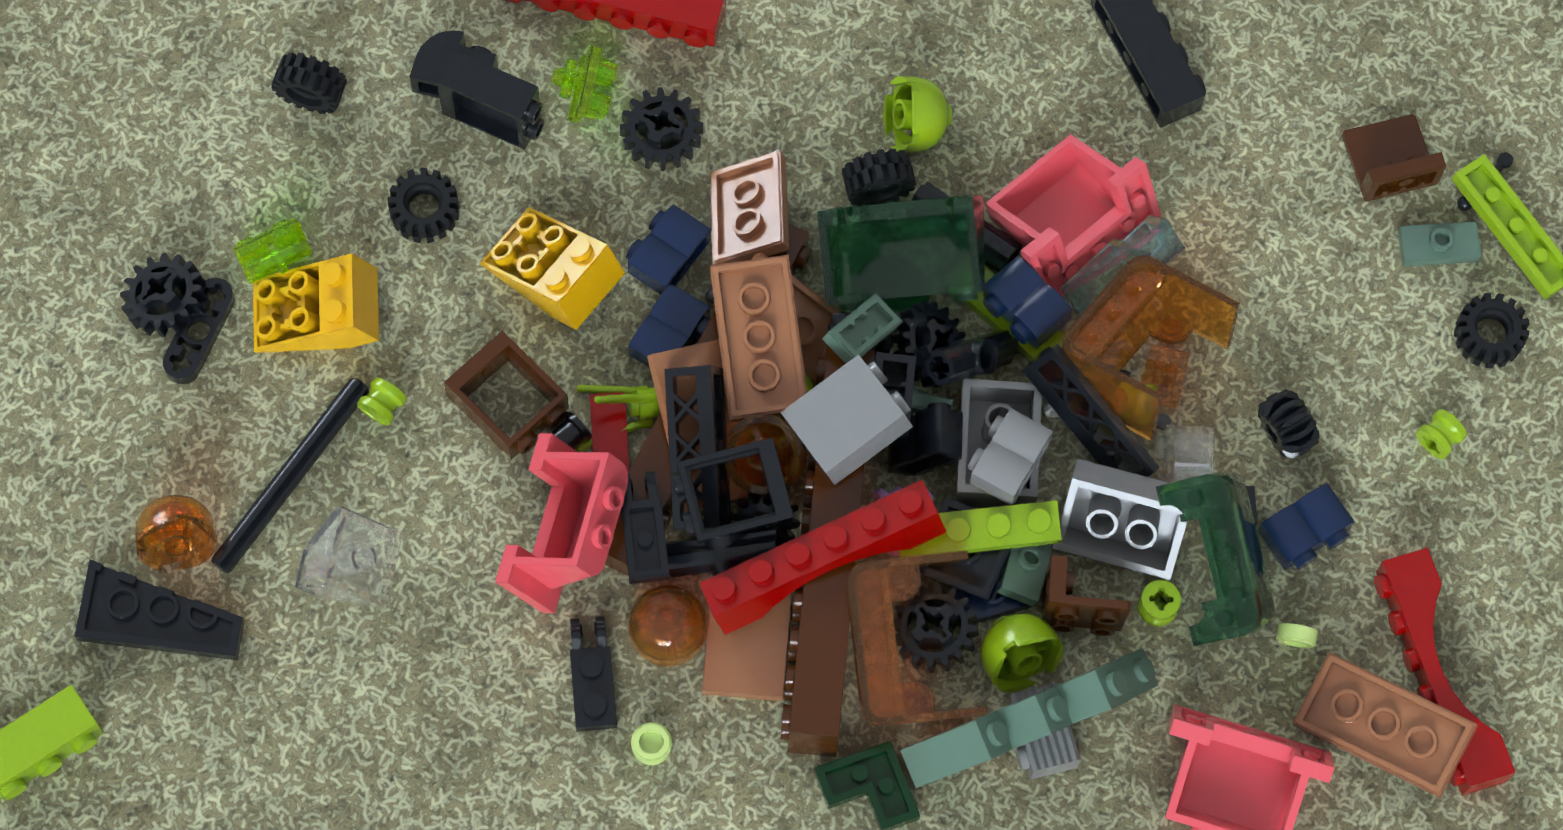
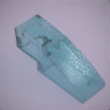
M1149 215L1123 240L1114 238L1060 289L1080 318H1085L1147 281L1184 251L1185 247L1167 219Z

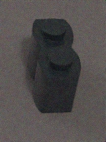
M942 402L930 403L926 409L918 413L911 412L910 423L913 427L909 429L906 447L889 445L888 470L906 476H918L931 472L935 467L948 466L961 460L963 412L951 409V405Z

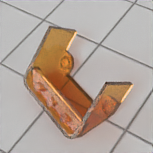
M1145 255L1136 256L1125 264L1066 331L1063 337L1062 349L1126 427L1151 441L1155 436L1163 395L1120 371L1150 336L1166 344H1179L1184 342L1192 332H1195L1215 344L1228 349L1231 345L1240 303L1153 257Z
M968 550L864 561L855 565L849 571L846 578L859 703L862 716L870 724L889 726L987 715L986 706L936 712L933 693L925 684L920 682L901 683L892 602L908 600L918 592L921 583L919 567L961 562L968 559Z

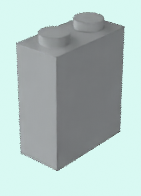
M859 354L781 412L782 416L834 485L913 427L906 417V414L911 411L907 403L897 391L891 395L883 386L888 381L886 376L874 361L867 366Z

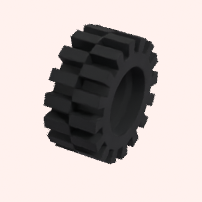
M292 52L282 56L271 88L272 91H276L275 94L278 97H285L284 101L286 103H294L297 108L302 109L304 107L311 112L317 110L319 114H326V112L331 114L338 108L347 79H345L344 73H339L340 69L336 66L329 67V62L325 60L320 62L317 61L315 56L310 55V58H307L304 53H298L296 56Z
M881 149L872 155L871 152L864 154L863 158L857 156L852 159L853 163L848 162L845 164V168H842L848 200L853 206L857 204V207H864L867 204L869 208L879 203L881 205L887 204L891 200L896 202L900 200V196L907 197L910 195L909 191L915 190L916 180L910 157L903 150L896 152V149H889L887 152H884V149Z
M420 168L421 174L415 175L414 169L407 171V179H404L402 175L396 179L397 187L392 185L389 190L391 197H388V207L393 226L397 231L401 230L402 236L407 240L409 236H412L413 241L416 243H421V238H426L427 243L434 242L433 237L437 235L441 240L446 237L445 231L447 229L450 231L454 229V221H458L460 207L457 190L454 185L451 186V180L446 175L441 178L440 171L434 169L432 175H430L427 168ZM421 194H429L437 199L439 207L432 216L419 218L414 216L409 210V204L412 199Z
M1484 293L1481 299L1476 296L1472 298L1469 304L1465 305L1455 323L1457 326L1454 329V337H1458L1455 344L1458 349L1463 347L1464 352L1462 356L1466 360L1472 356L1475 358L1472 364L1479 366L1481 362H1485L1486 368L1492 369L1495 364H1498L1500 368L1506 366L1508 361L1512 362L1516 359L1529 337L1530 331L1527 328L1530 323L1528 318H1522L1525 314L1522 306L1517 310L1514 308L1517 302L1514 299L1510 298L1509 302L1506 303L1503 301L1504 294L1498 293L1495 299H1492L1491 293ZM1484 319L1497 320L1505 328L1506 337L1499 343L1487 342L1479 336L1477 324Z

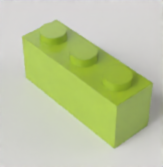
M72 684L0 729V800L2 798L10 800L17 797L27 788V782L38 775L46 777L54 773L62 766L61 760L74 752L82 754L90 750L98 742L97 737L103 734Z

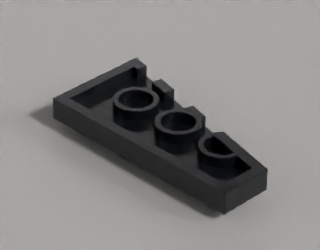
M89 560L75 631L77 641L238 661L244 628L243 617L196 599H188L175 594L170 589L151 585L138 580L133 575L122 571L121 573L104 567L99 562Z

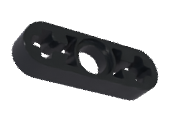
M210 278L205 280L206 284L202 286L207 294H216L218 290L222 292L224 301L216 300L211 309L216 319L207 313L210 307L208 296L205 299L198 300L204 308V312L193 311L191 314L194 320L193 324L202 322L209 325L210 332L208 336L201 340L190 338L188 331L192 325L184 321L180 324L181 332L175 333L164 355V370L167 377L174 383L188 384L198 377L234 306L235 297L232 288L224 279ZM185 343L191 348L187 357L191 367L189 369L182 368L180 372H176L173 362H181L187 351L185 346L181 344Z

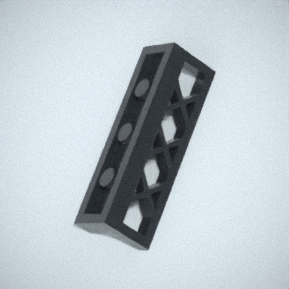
M1059 344L1052 348L1049 345L1038 353L1022 370L1098 464L1149 477L1157 471L1159 465Z
M713 365L664 369L673 530H685L681 514L684 513L685 495L677 497L671 476L672 473L678 472L677 462L684 461L690 453L695 457L727 449L723 368ZM696 376L697 391L686 403L677 395L676 377ZM696 403L698 407V413L693 409ZM678 404L683 407L682 410H681L679 413H678ZM688 413L698 421L699 432L690 443L679 434V424ZM699 443H700V453L695 449V447H696ZM680 444L685 447L682 453L680 451ZM728 463L701 469V473L693 481L696 497L703 502L704 528H715L732 523ZM701 483H702V493L697 489V488L700 486Z

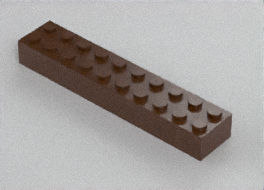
M828 345L826 359L818 358L816 386L845 365L843 360ZM871 350L862 357L867 366L874 361L875 350ZM809 452L807 470L810 471H807L804 508H811V510L803 509L801 535L861 507L864 464L834 485ZM855 561L833 569L795 590L792 622L800 623V626L791 625L788 661L796 662V665H787L784 700L792 701V705H783L780 737L781 740H788L787 752L836 757Z

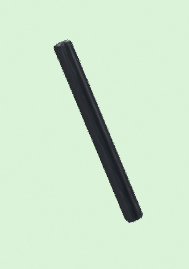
M357 378L349 379L213 555L211 562L215 567L226 573L234 569L357 409L359 399L369 393V388L366 384Z

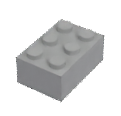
M967 378L962 380L959 397V411L963 412L962 459L956 462L955 501L972 508L1009 505L970 484L972 471L968 469V465L978 448L985 450L992 439L987 437V434L998 415L1004 418L1008 411L1013 409L1041 424L1042 395L1032 383ZM1039 464L1031 474L1014 505L1036 503Z
M1077 459L1060 519L1062 543L1054 544L1053 549L1171 580L1191 511L1194 489Z

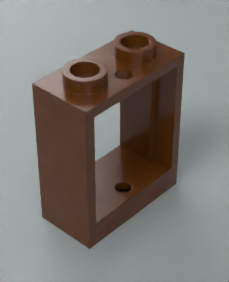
M503 331L444 382L446 395L510 459H513L519 452L522 455L529 452L536 445L539 433H542L548 426L550 428L558 426L564 420V415L568 412L567 409L569 408L568 395ZM507 362L550 402L511 438L468 397Z

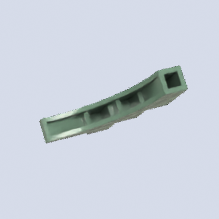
M1141 648L1039 693L901 749L900 751L915 787H921L991 760L1014 748L1051 735L1074 723L1106 712L1132 700L1133 697L1158 686L1154 666L1147 658L1144 649Z

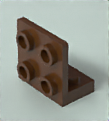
M1413 114L1348 129L1342 134V139L1364 202L1437 185L1447 166L1442 152L1429 155L1416 116Z
M1052 555L1043 583L1041 619L1045 620L1057 632H1072L1074 627L1088 628L1092 634L1098 636H1111L1115 634V631L1121 632L1130 612L1131 602L1069 596V594L1072 595L1074 570H1067L1068 556Z

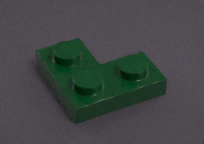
M891 741L814 768V774L828 809L867 796L879 830H892L920 819L919 811Z

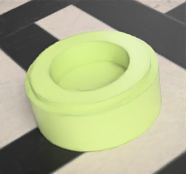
M1281 623L1278 624L1276 640L1283 645L1309 649L1316 646L1318 630L1299 624Z
M649 722L642 724L632 735V752L636 759L644 764L656 765L662 763L668 758L672 750L671 735L659 723Z

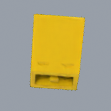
M531 207L524 211L480 262L484 268L553 319L575 330L581 326L625 274V271L607 244Z
M350 253L253 279L254 352L344 349L379 341L378 268Z

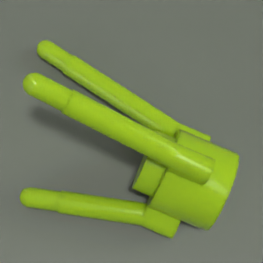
M578 385L576 388L580 393L592 394L625 392V394L596 396L594 402L597 404L628 403L630 417H638V420L627 424V427L623 429H627V434L638 429L653 427V418H658L660 414L655 387L648 388L647 385L638 387ZM592 439L579 444L576 450L582 452L592 448Z

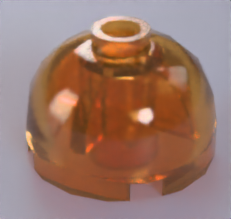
M756 414L742 419L732 428L728 435L731 438L727 449L773 438L786 490L799 480L805 468L807 451L805 445L787 421L778 416ZM758 455L725 463L727 474L736 486L751 493L768 495Z
M177 494L155 499L145 506L136 521V553L144 564L153 569L162 570V564L180 561L182 563L177 570L196 567L211 558L214 553L213 546L215 543L217 544V534L213 517L208 509L193 497Z
M663 584L648 589L637 598L629 614L628 634L633 648L643 658L656 666L675 667L689 662L701 650L707 640L708 618L702 602L691 591L679 585Z

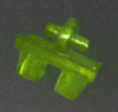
M591 45L588 55L580 58L577 71V62L570 59L566 61L565 68L553 70L551 81L556 86L561 87L559 96L569 99L573 90L567 116L568 121L579 122L584 116L602 120L608 113L611 99L609 96L593 92L594 85L596 83L609 88L616 77L618 65L601 58L602 48Z
M296 217L288 221L283 219L273 224L270 230L253 238L249 236L237 242V246L232 248L249 284L278 270L281 274L289 271L288 265L313 253Z

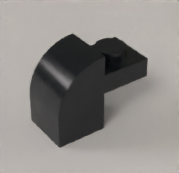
M453 30L438 33L430 37L420 47L409 76L412 92L440 99L437 81L454 50L498 69L497 54L482 46L466 47L463 31Z

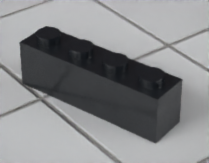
M1091 0L1092 8L1159 127L1162 128L1200 111L1206 95L1204 82L1198 74L1194 75L1191 71L1184 47L1181 43H1175L1170 34L1171 28L1166 15L1163 12L1158 13L1152 2L1153 0Z

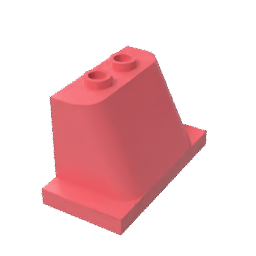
M1071 134L985 203L991 220L1006 235L1022 245L1020 251L1023 260L1040 275L1045 283L1054 288L1062 297L1161 216L1145 162L1134 157L1125 166L1120 168Z
M539 433L528 470L551 485V491L532 554L519 545H506L495 583L540 612L555 614L563 586L598 575L603 570L628 486V473L623 462L610 453L577 452L552 433Z
M1174 704L1169 721V734L1186 739L1165 818L1192 826L1191 830H1293L1309 777L1330 783L1334 770L1332 754L1330 751Z

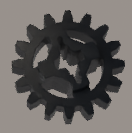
M658 87L657 96L651 97L647 90L643 91V101L639 102L632 98L630 100L631 111L623 110L622 112L624 124L620 125V136L625 137L623 139L624 150L633 149L631 153L634 162L642 157L645 158V168L647 169L654 162L659 163L661 171H665L667 162L671 161L676 168L681 167L680 157L684 156L692 160V147H701V136L699 135L703 134V122L698 121L700 120L699 108L691 109V98L689 96L682 101L678 100V90L675 89L670 96H664L662 87ZM677 114L683 118L687 127H684V122L677 119ZM636 131L639 132V135L646 137L647 144L640 140Z
M162 253L160 262L156 263L151 257H148L147 267L144 269L135 265L133 269L137 274L136 277L125 278L124 280L130 289L120 292V297L125 302L121 308L136 329L141 328L148 336L156 330L161 337H166L168 328H173L177 334L180 333V324L184 321L192 325L194 323L191 317L193 311L203 312L204 310L198 300L205 299L208 295L202 287L206 284V281L193 262H186L179 254L171 260L166 253Z
M923 301L899 313L903 323L896 329L899 331V334L891 336V341L899 346V349L893 354L916 356L914 382L921 380L922 387L925 388L932 385L939 387L942 385H935L934 381L926 375L924 361L928 360L931 351L947 347L950 342L963 339L966 334L965 332L957 331L958 318L952 320L948 318V307L938 310L936 301L928 304Z
M936 584L934 592L928 593L927 589L922 585L919 588L920 596L917 598L910 593L905 595L908 602L906 607L896 605L895 611L900 619L891 620L890 625L892 630L899 633L894 634L892 640L894 646H902L899 654L903 660L912 656L911 663L913 668L918 669L924 662L927 664L929 673H934L936 664H942L947 672L950 671L949 661L955 659L960 664H963L965 661L962 651L973 652L975 650L974 643L969 637L979 636L978 627L972 625L978 620L976 611H967L971 606L967 597L957 601L958 592L956 588H951L947 594H943L941 584ZM931 605H942L941 607H931ZM915 617L917 620L916 627L910 631L912 635L909 636V625L912 618ZM925 619H927L930 624H934L936 627L941 626L944 637H942V635L939 632L936 633L933 629L928 630V626ZM961 620V631L957 640H955L953 630L959 626L958 622ZM929 649L942 650L938 652H928Z

